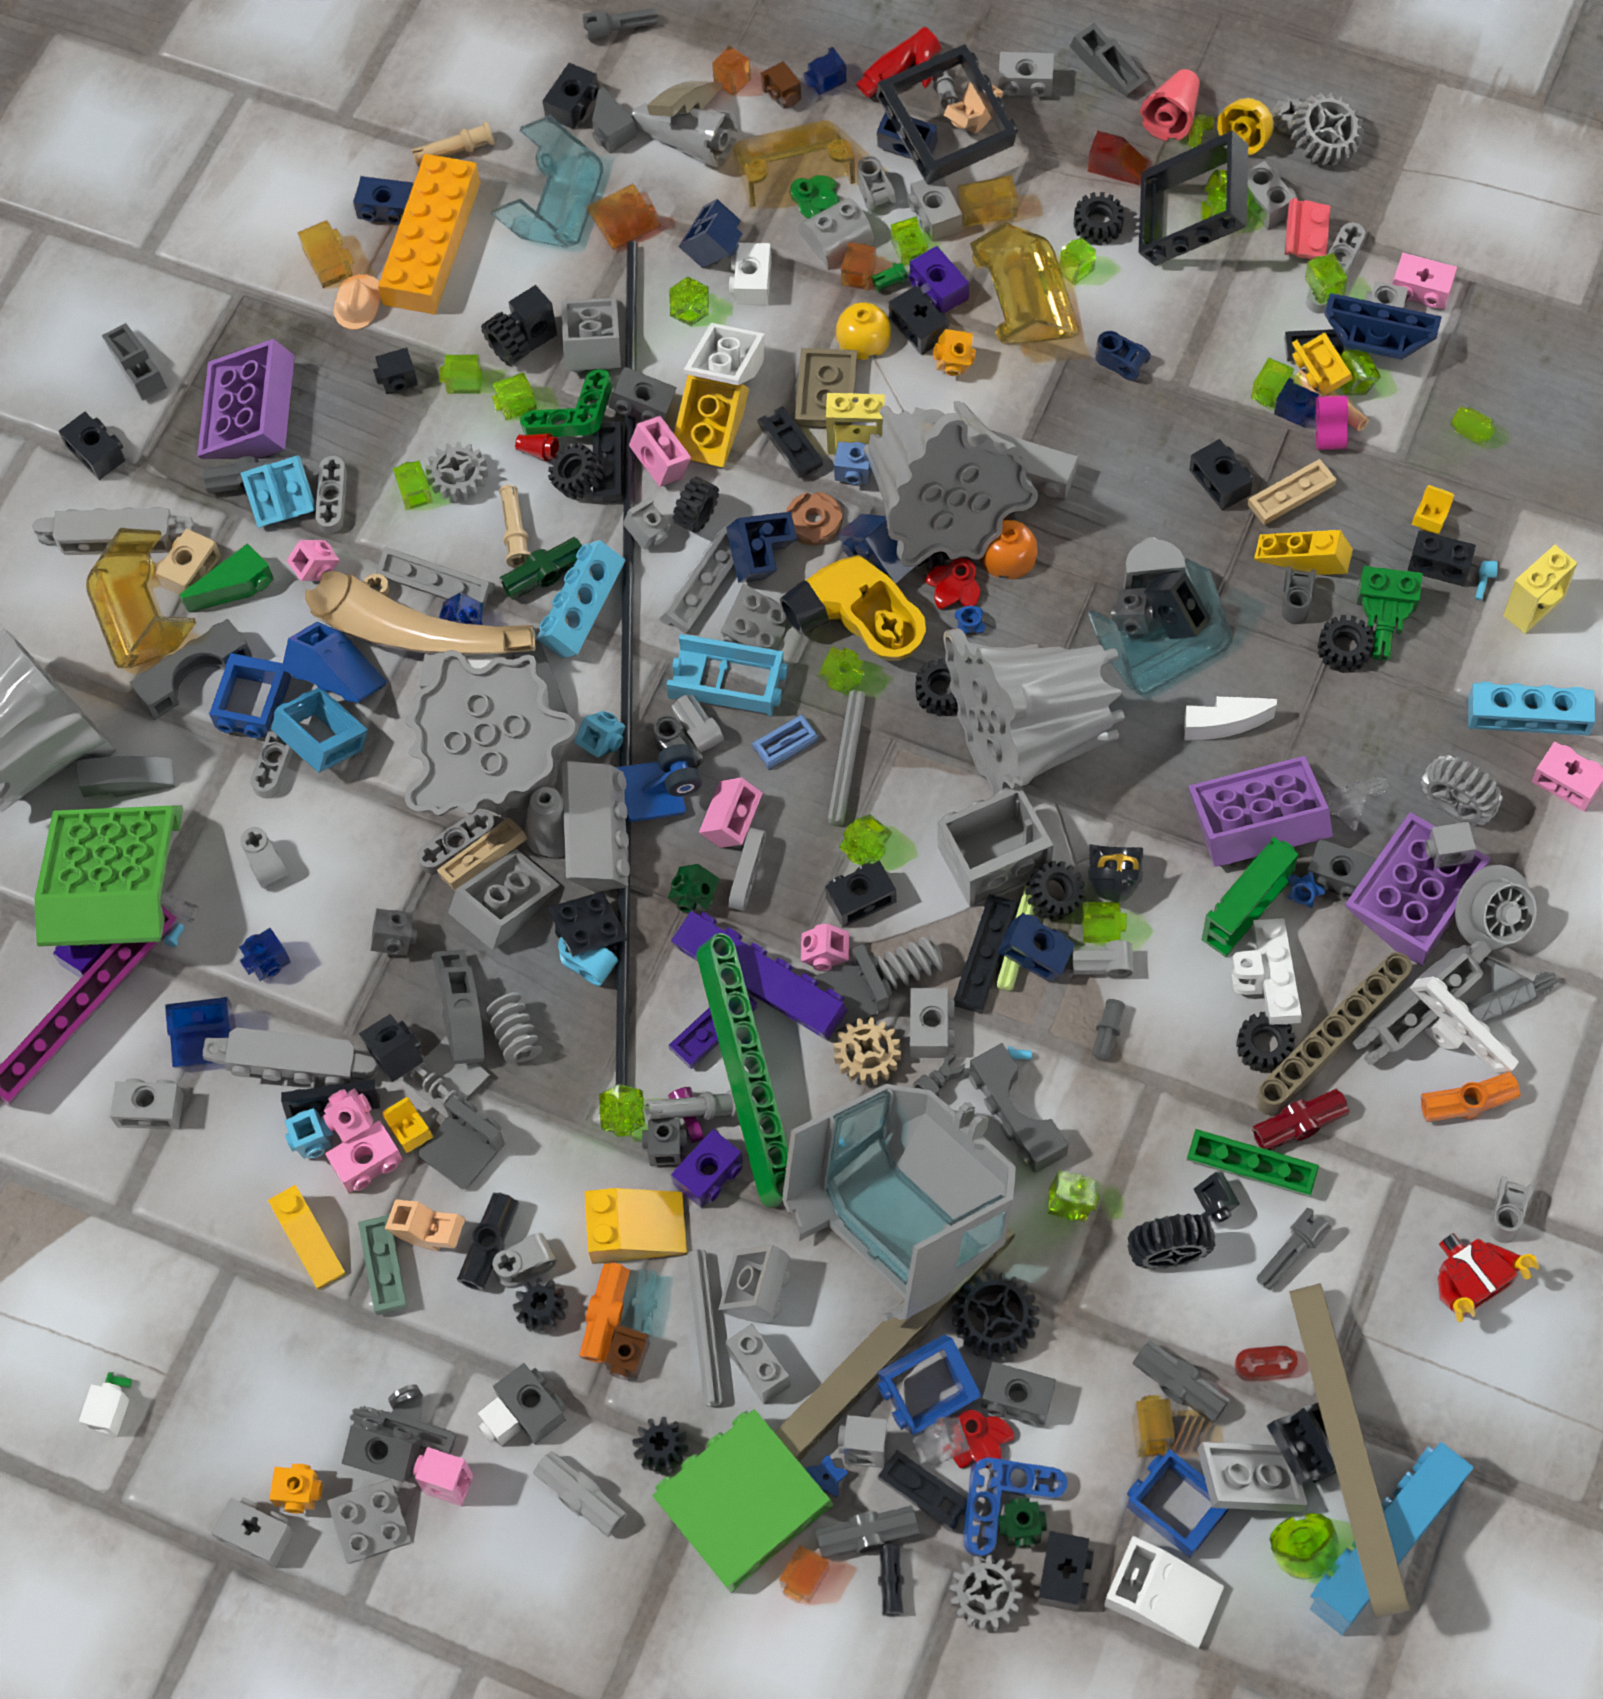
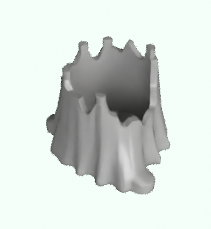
M953 402L956 413L944 414L940 410L928 409L920 416H914L908 411L896 414L892 412L889 406H883L880 409V414L883 418L882 437L878 434H871L869 444L865 445L863 449L883 498L888 535L891 539L898 540L897 556L904 566H916L930 555L939 551L946 552L950 559H956L961 556L980 559L986 553L988 545L1002 533L1004 518L1012 512L1029 509L1038 499L1037 490L1025 478L1028 466L1026 461L1018 455V449L1015 444L991 432L964 402Z
M960 628L944 632L945 661L951 675L950 689L958 704V719L964 728L966 744L975 767L980 775L988 779L993 797L1002 789L1011 788L1013 790L1018 786H1024L1033 778L1052 767L1110 741L1119 739L1117 729L1109 732L1105 731L1111 728L1113 724L1125 720L1121 709L1114 712L1109 710V704L1118 698L1122 691L1108 685L1100 675V670L1108 662L1118 660L1119 655L1116 648L1104 650L1101 645L1068 650L1060 646L1039 648L1038 644L1019 647H989L970 643Z
M5 629L0 631V811L3 812L33 789L86 755H94L98 758L110 757L117 751L22 644Z
M455 650L446 651L438 658L433 681L416 694L414 707L405 719L406 725L416 733V741L408 753L412 757L420 759L424 766L420 777L406 789L404 794L405 803L413 812L418 814L433 812L437 816H442L460 807L467 814H474L476 810L484 809L497 815H503L509 808L527 809L532 794L539 788L551 787L556 789L557 767L562 759V747L576 736L577 725L568 714L549 708L547 685L536 673L537 662L534 656L528 654L513 660L496 657L482 668L472 667L468 664L467 659Z

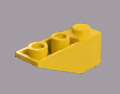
M1341 530L1260 534L1254 560L1285 568L1291 566L1292 569L1310 572L1314 569L1318 575L1347 574L1353 548Z

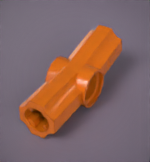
M1506 1072L1478 1083L1467 1082L1461 1088L1422 1093L1420 1097L1421 1110L1426 1122L1458 1117L1470 1120L1477 1118L1481 1112L1519 1099L1521 1093L1515 1076L1510 1072ZM1464 1097H1473L1478 1104L1470 1105L1464 1100Z
M614 1262L603 1264L596 1293L591 1296L585 1320L587 1326L579 1354L580 1358L596 1363H604L615 1328L621 1322L624 1309L623 1299L630 1277V1269L622 1264Z

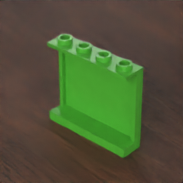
M755 1409L750 1413L744 1411L733 1420V1427L724 1435L720 1432L708 1441L706 1445L708 1448L699 1456L694 1454L686 1459L681 1465L682 1470L673 1478L667 1476L655 1487L657 1491L652 1495L731 1593L833 1506L829 1497Z

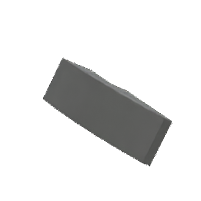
M1095 22L1074 36L1069 45L1094 73L1125 96H1128L1148 80L1114 38L1109 41Z
M127 323L101 335L142 401L167 388L160 371L149 358L146 349Z
M113 756L76 761L78 788L84 798L114 792L116 797L175 787L171 758Z

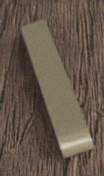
M1398 952L1388 955L1262 1082L1256 1100L1257 1108L1262 1113L1270 1116L1280 1113L1364 1028L1363 1026L1378 1014L1406 985L1412 969V963L1408 956ZM1389 968H1398L1403 974L1395 975L1390 972ZM1376 988L1382 992V995H1373L1368 989ZM1357 1009L1362 1015L1358 1017L1353 1016L1348 1010ZM1337 1030L1342 1036L1332 1037L1327 1031ZM1313 1050L1318 1052L1321 1057L1314 1059L1309 1057L1306 1052ZM1290 1071L1296 1072L1300 1079L1292 1080L1285 1073ZM1274 1093L1279 1097V1100L1270 1101L1264 1094Z

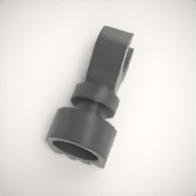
M950 1054L944 1059L943 1065L938 1071H932L929 1076L922 1075L913 1083V1086L918 1089L931 1090L939 1097V1088L944 1087L946 1081L961 1077L964 1072L965 1063L958 1069H951L949 1064L956 1059V1054Z

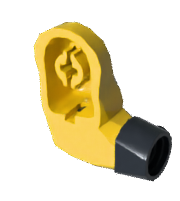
M860 555L843 558L822 567L806 581L802 580L780 598V604L787 619L799 634H804L827 624L830 619H840L850 632L860 637L874 655L885 661H900L910 657L918 649L926 632L925 617L920 610L907 599L890 577Z

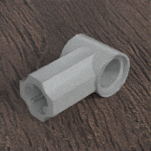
M684 695L678 698L675 704L671 706L672 712L684 728L686 736L700 754L724 741L718 724L713 718H708L694 695Z
M1115 940L1106 943L1105 946H1074L1072 950L1073 975L1106 974L1111 979H1126L1133 976L1132 943L1125 940Z

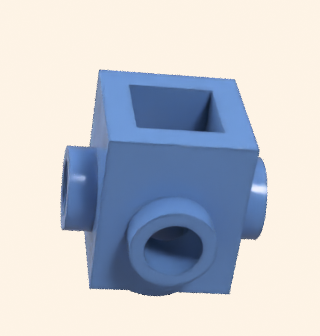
M838 441L834 462L835 481L847 482L851 485H869L870 474H873L863 450L866 444L862 442L848 443Z

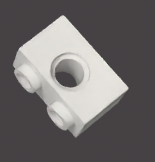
M738 243L739 248L736 254L731 256V271H735V277L729 278V293H734L735 305L768 306L772 262L770 243Z

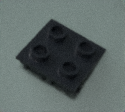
M603 891L547 908L572 957L603 947L614 954L618 950V943L628 940Z

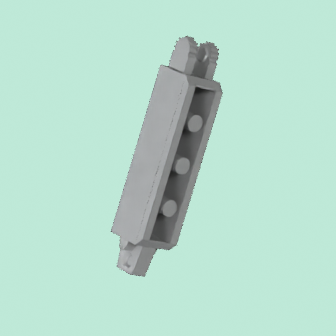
M126 507L118 510L97 508L94 510L79 511L68 509L66 511H55V517L37 518L32 527L40 543L57 545L64 555L167 553L172 549L173 541L177 537H181L186 528L193 531L194 522L191 517L171 515L169 508L134 509Z
M1475 941L1469 947L1462 945L1460 948H1451L1417 979L1434 976L1443 981L1447 986V990L1458 999L1483 976L1480 962L1491 952V949L1485 941ZM1413 983L1363 1026L1365 1031L1354 1040L1353 1045L1357 1050L1366 1047L1372 1041L1376 1043V1046L1364 1057L1368 1065L1374 1064L1389 1051L1396 1052L1402 1049L1438 1017L1410 989Z
M236 1027L229 1032L228 1038H206L203 1049L204 1060L225 1065L227 1071H231L232 1075L238 1077H249L250 1074H259L264 1079L279 1081L281 1077L294 1078L293 1081L300 1084H312V1081L325 1082V1085L351 1083L352 1079L371 1080L378 1073L376 1060L373 1056L355 1054V1048L349 1040Z

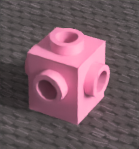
M299 540L286 561L301 581H321V574L333 571L340 559L334 553L332 546L325 540Z
M826 923L816 925L814 929L802 933L801 962L813 966L817 971H828L833 966L849 961L848 931Z
M355 1088L347 1093L345 1089H342L328 1098L330 1102L324 1109L326 1114L323 1117L328 1128L332 1132L336 1130L343 1143L371 1128L374 1121L369 1113L371 1106L367 1098L363 1094L359 1095Z

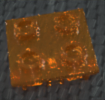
M634 183L586 207L613 250L660 227V223L654 216L656 214L654 206L652 204L647 205Z

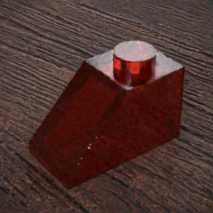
M1097 130L1089 151L1088 172L1140 186L1141 171L1146 170L1148 161L1124 137Z

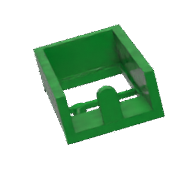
M1274 836L1272 837L1270 844L1266 845L1224 894L1220 903L1218 902L1215 905L1214 912L1210 910L1207 913L1201 938L1203 942L1225 958L1252 928L1253 920H1258L1289 884L1287 878L1290 875L1293 876L1298 858V853H1296L1292 845L1286 841H1279Z

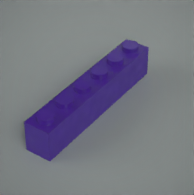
M690 911L671 940L679 951L697 961L696 953L702 944L715 934L723 933L728 935L735 944L747 992L826 1041L830 1039L848 1011L842 1002L844 998L829 988L824 992L816 987L818 982L805 973L801 977L791 971L793 967L784 960L777 958L776 961L768 958L766 956L768 952L761 946L753 942L749 946L740 941L742 936L733 929L727 927L724 931L717 927V921L708 914L702 912L699 916Z

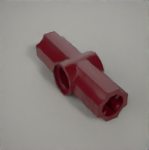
M1336 1088L1307 1102L1303 1099L1288 1105L1281 1111V1114L1254 1125L1252 1132L1258 1147L1271 1151L1294 1139L1302 1141L1313 1136L1321 1127L1349 1115L1350 1110L1343 1093Z

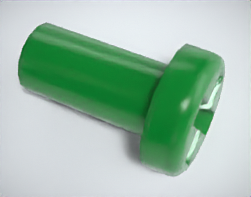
M108 1372L105 1382L130 1388L132 1379L114 1376L113 1372Z

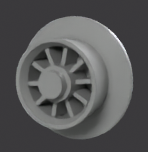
M1490 865L1475 872L1461 888L1456 902L1455 918L1459 932L1469 944L1472 945L1475 941H1485L1491 950H1495L1515 943L1529 933L1536 919L1537 906L1526 880L1518 871L1505 865Z

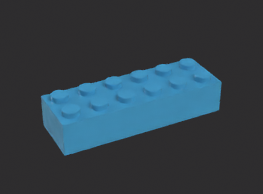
M1442 1441L1435 1449L1430 1446L1426 1448L1412 1469L1416 1473L1412 1474L1408 1471L1392 1494L1395 1499L1393 1500L1388 1496L1382 1503L1398 1565L1464 1484L1474 1468ZM1355 1540L1352 1543L1355 1549L1351 1551L1349 1548H1346L1335 1562L1334 1567L1331 1569L1334 1575L1330 1577L1326 1573L1310 1595L1314 1599L1310 1610L1341 1636H1343L1370 1602Z

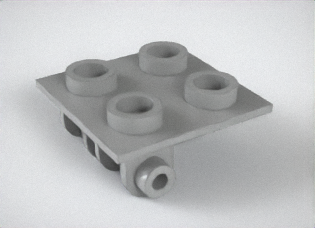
M743 583L720 632L723 633V641L776 650L789 620L780 604Z
M445 1037L423 1059L424 1062L410 1070L409 1074L402 1080L446 1119L448 1114L444 1105L451 1096H454L460 1102L463 1099L466 1100L490 1074L477 1063L453 1064L448 1039Z
M391 1479L327 1500L347 1563L411 1542L397 1499L398 1494Z

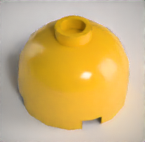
M1241 98L1229 104L1220 113L1217 129L1219 136L1233 130L1248 144V155H1252L1263 148L1272 136L1274 121L1272 113L1261 101L1253 98Z
M867 302L854 303L847 307L838 318L835 331L836 340L841 350H857V359L866 360L868 356L876 353L877 356L881 355L888 348L891 340L890 322L888 316L878 306Z

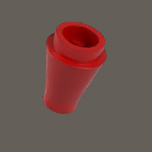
M551 433L519 434L515 441V448L517 451L549 461L557 457L559 439L553 437Z

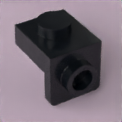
M1222 1171L1214 1172L1193 1188L1205 1210L1201 1215L1207 1217L1210 1222L1215 1224L1228 1220L1232 1216L1231 1211L1240 1205Z

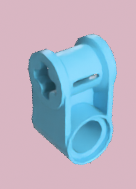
M562 937L558 942L562 964L596 986L603 984L618 962L617 957L604 947L572 957L571 953L567 952L569 949Z

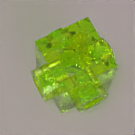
M687 276L669 289L670 317L691 327L709 315L708 286Z
M831 646L816 677L827 681L826 686L840 693L843 690L849 691L853 685L859 686L865 673L861 669L864 661L858 659L859 654L853 650L843 648L841 651ZM839 667L844 668L846 673H842Z
M869 814L855 819L845 829L843 833L844 840L839 848L855 864L863 865L873 861L877 862L885 854L886 848L884 846L893 832Z
M619 1084L599 1094L601 1130L613 1132L618 1137H626L632 1135L633 1131L645 1126L643 1090Z
M1058 1171L1048 1187L1047 1214L1063 1217L1069 1221L1084 1222L1089 1213L1095 1211L1098 1205L1099 1193L1095 1192V1179L1078 1173Z

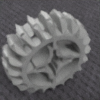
M1322 93L1317 94L1315 97L1311 95L1306 101L1300 103L1297 111L1292 116L1291 120L1293 122L1290 125V130L1293 133L1291 140L1298 141L1295 149L1302 148L1304 150L1303 157L1310 155L1312 163L1319 159L1322 166L1328 162L1334 166L1338 162L1343 163L1347 161L1349 157L1356 153L1357 148L1361 145L1364 129L1360 126L1363 119L1356 118L1358 110H1351V102L1343 103L1342 96L1334 99L1332 93L1327 94L1326 97Z
M1451 755L1446 757L1439 756L1437 759H1434L1425 769L1423 779L1420 782L1423 786V792L1428 795V800L1436 804L1435 807L1440 808L1444 813L1449 814L1453 818L1461 820V822H1469L1474 826L1477 824L1484 825L1486 822H1489L1498 812L1503 799L1500 788L1496 786V781L1490 779L1488 773L1481 771L1480 766L1476 767L1470 761L1465 762L1460 757L1454 758Z

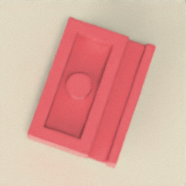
M1296 198L1289 201L1285 255L1293 254L1296 257L1320 262L1325 260L1330 205L1306 200L1304 202L1298 201Z

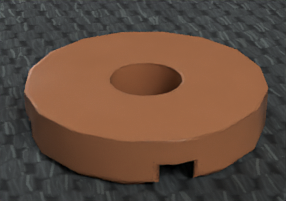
M807 492L800 494L787 507L786 512L791 511L797 536L796 541L805 545L817 546L828 543L841 530L843 516L840 504L826 493L816 492V494H809ZM810 514H818L822 517L818 522H809L806 519Z

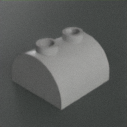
M846 198L799 224V233L828 270L874 245L871 226L862 209L851 198Z
M1154 537L1142 540L1131 549L1127 556L1123 589L1148 588L1159 574L1185 572L1186 565L1182 553L1176 546Z
M774 1245L735 1250L718 1310L727 1315L753 1322H770L773 1318H776L782 1308V1302L778 1300L781 1288H784L790 1279V1272L786 1270L790 1258L789 1255Z

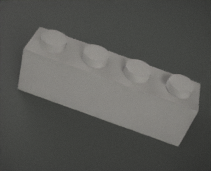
M562 762L566 879L595 893L628 887L630 866L627 861L629 838L626 833L625 821L628 811L624 796V790L626 789L624 772L610 764Z

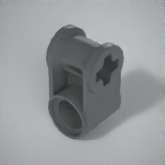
M1291 566L1286 567L1282 616L1287 622L1300 624L1307 619L1314 591L1316 570L1312 569L1310 572L1292 570Z

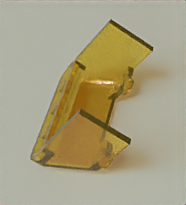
M119 528L86 579L87 594L113 662L118 668H133L175 652L197 623L195 618L159 616L147 584L156 571V566L150 552L162 536L160 530Z

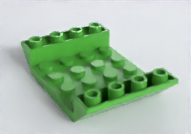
M183 806L53 811L34 898L37 946L161 942L165 918L160 899L172 831H180Z

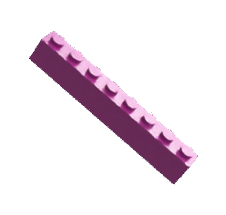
M161 904L165 918L162 940L176 925L178 918ZM159 942L114 943L104 952L0 1065V1100L8 1107Z

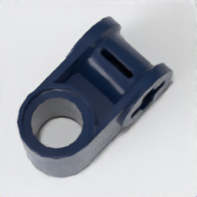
M1104 331L1097 339L1095 351L1097 363L1118 373L1127 380H1136L1142 365L1148 363L1151 358V354L1146 347L1121 336L1115 331Z

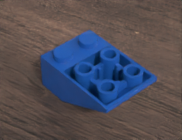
M317 621L288 638L281 670L290 673L296 679L309 681L317 685L321 690L334 692L341 695L346 701L357 703L378 691L387 683L384 677L341 631Z

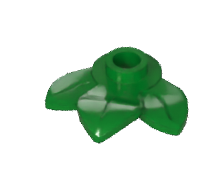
M816 175L810 179L798 178L790 186L792 200L798 204L800 213L807 219L840 202L838 195L833 191L837 182L828 176Z

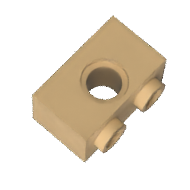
M186 528L181 537H177L174 541L172 550L167 557L162 559L157 566L156 575L161 587L179 595L209 573L221 557L216 542Z

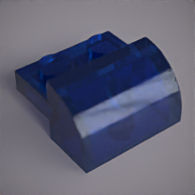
M221 997L165 1004L167 1035L170 1036L173 1068L218 1064L204 1060L203 1049L206 1038H228L229 1032L236 1028L229 998Z

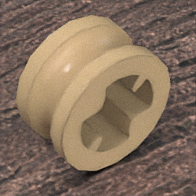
M374 573L364 579L363 583L370 588L373 585L378 587V584H380L382 589L377 592L386 597L390 595V587L384 575Z

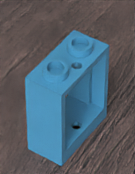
M319 688L311 692H305L300 697L278 706L274 712L271 728L273 732L318 773L362 751L368 731L326 691ZM315 715L336 735L319 743L298 723Z

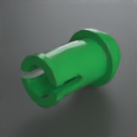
M892 263L891 268L871 276L872 283L876 286L877 292L898 282L903 284L904 280L908 278L902 263Z

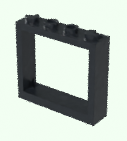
M966 44L878 82L876 96L927 185L1014 146L1016 134L1018 133L1017 126L1012 118L1009 119L1006 115L1002 99L999 96H995L987 74L983 75L979 68L977 56L974 52L970 53ZM961 64L999 132L935 160L896 92Z
M1233 130L1141 171L1138 253L1154 266L1247 227L1248 144ZM1227 163L1226 210L1162 238L1164 191Z

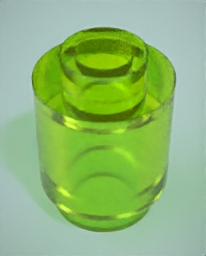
M1461 406L1450 424L1451 427L1455 428L1456 433L1478 445L1482 444L1483 441L1489 442L1496 430V427L1493 426L1494 419L1472 407L1465 408Z

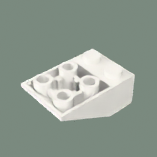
M1132 1536L1104 1606L1199 1649L1224 1586L1167 1551Z

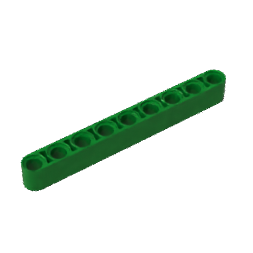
M718 933L698 948L696 953L758 1195L765 1206L776 1208L783 1204L782 1197L789 1148L735 944L728 935Z

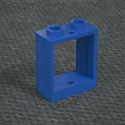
M230 653L209 712L215 728L225 733H232L233 731L244 733L248 737L255 739L266 738L270 725L274 720V712L278 706L283 704L292 678L290 673L281 670L283 663ZM237 678L271 684L261 717L226 711Z
M945 1334L877 1372L881 1382L877 1383V1386L886 1401L891 1400L895 1408L892 1416L901 1430L905 1428L913 1435L982 1397L953 1338ZM939 1352L958 1391L911 1417L892 1378Z
M1169 1449L1164 1457L1158 1454L1147 1468L1151 1473L1143 1482L1138 1479L1131 1486L1126 1494L1130 1497L1127 1508L1191 1559L1230 1509L1212 1508L1211 1506L1185 1539L1144 1506L1142 1501L1168 1469L1210 1501L1205 1477Z

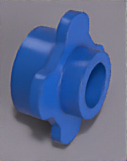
M966 606L956 610L957 628L963 630L965 635L968 632L982 633L985 630V624L982 622L983 610L974 606Z

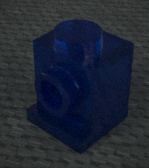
M834 47L828 48V54L817 57L808 63V71L803 73L807 85L810 88L813 87L818 95L847 82L846 64Z
M1289 378L1276 399L1274 415L1305 428L1310 418L1313 420L1316 418V398L1320 394L1295 384L1294 379Z

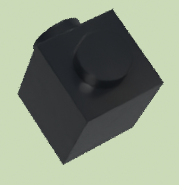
M407 347L375 356L378 368H374L373 372L377 385L383 384L386 394L401 392L418 385Z

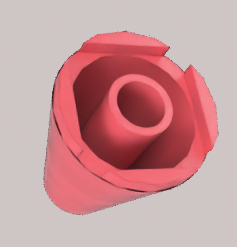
M1188 69L1179 70L1144 100L1140 109V115L1142 114L1144 120L1142 122L1144 128L1151 135L1165 141L1168 138L1181 140L1190 131L1200 86V80L1193 71Z

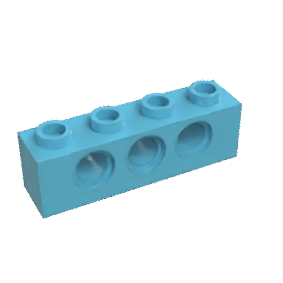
M601 540L589 544L586 543L578 550L576 554L578 559L574 567L565 575V584L562 590L553 598V607L549 615L540 624L541 631L536 639L562 659L578 655L626 561Z
M1484 681L1473 683L1468 696V729L1589 736L1595 723L1594 690H1587L1582 687L1555 688L1551 685L1534 687L1524 686L1520 683L1498 685ZM1495 703H1502L1506 707H1499ZM1527 704L1533 705V706H1535L1537 709H1530V708H1528L1526 705H1527ZM1556 706H1562L1567 711L1559 710Z

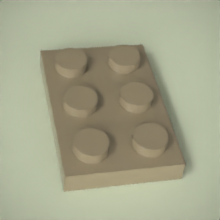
M801 348L795 422L797 425L826 427L827 393L854 394L857 350ZM835 421V425H852V422Z

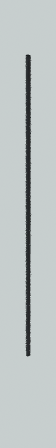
M636 241L627 242L625 367L636 371L638 243ZM625 415L623 522L628 510L635 506V453L630 448L629 443L636 428V418ZM624 525L623 558L626 561L622 566L620 722L626 725L622 734L623 742L620 746V767L632 765L634 537ZM625 818L626 833L629 838L627 861L629 866H631V822L628 821V818ZM630 874L628 876V887L618 889V920L628 940L617 945L616 1093L628 1092Z

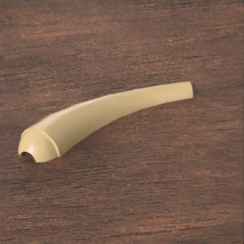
M335 571L322 573L318 586L313 590L306 589L305 591L306 603L311 609L310 613L315 618L348 636L375 645L433 654L444 653L450 650L458 651L462 655L535 651V635L532 625L495 627L461 624L431 617L391 600L370 588L350 573L348 575Z

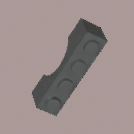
M226 619L221 623L213 625L208 632L197 639L187 642L183 648L174 654L165 656L160 663L151 669L139 673L129 683L136 697L152 718L156 720L179 705L178 690L181 682L188 674L202 667H217L225 670L230 653L252 657V654L245 639L230 620Z
M1000 1043L970 1060L968 1077L976 1090L981 1089L986 1096L984 1102L992 1115L997 1114L1002 1122L1000 1127L1008 1141L1014 1140L1019 1148L1017 1154L1025 1167L1030 1165L1033 1172L1037 1173L1066 1157L1069 1145L1052 1119H1031L1021 1114L1014 1107L1009 1093L1018 1079L1019 1067L1004 1044Z

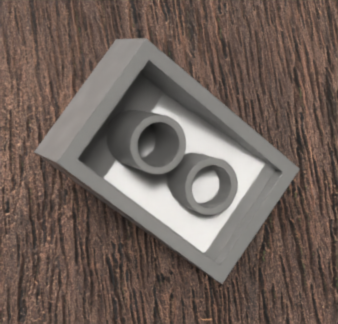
M616 298L561 301L565 371L584 372L590 369L609 371L614 368H621Z
M515 848L458 887L448 913L493 950L512 937L559 889L560 885Z

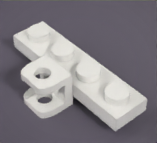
M1284 918L1253 920L1256 950L1241 951L1233 955L1234 969L1232 970L1231 977L1234 992L1250 995L1262 994L1264 991L1269 1025L1301 1023L1302 1014ZM1250 962L1251 966L1242 967L1241 963ZM1250 979L1251 982L1243 984L1239 980Z
M1434 976L1416 979L1410 989L1439 1017L1436 1023L1429 1024L1425 1029V1033L1435 1043L1444 1049H1456L1464 1042L1495 1073L1513 1071L1519 1061L1511 1054V1049L1506 1044L1498 1041L1490 1033L1489 1027L1477 1020L1469 1012L1468 1006L1461 1000L1456 999L1447 990V986L1443 981Z

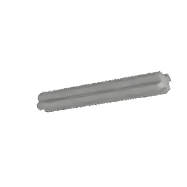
M852 690L849 692L828 814V822L831 825L841 826L845 821L865 702V693L863 691Z
M695 1249L688 1253L703 1396L704 1404L714 1407L722 1404L724 1400L707 1254L705 1250Z

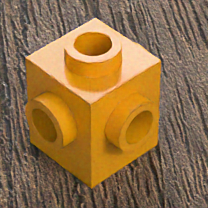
M945 329L939 336L938 343L935 344L933 350V359L937 360L936 370L945 371L944 373L950 376H958L973 365L976 354L975 349L972 348L973 333Z
M294 1463L291 1464V1468L274 1466L269 1500L275 1507L284 1508L285 1512L303 1514L304 1509H315L316 1500L320 1501L322 1496L323 1482L319 1480L316 1472L311 1470V1466L306 1464Z

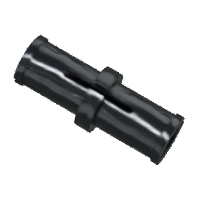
M883 1545L879 1547L881 1576L878 1577V1585L881 1586L882 1616L904 1615L902 1602L904 1576L901 1575L900 1546Z

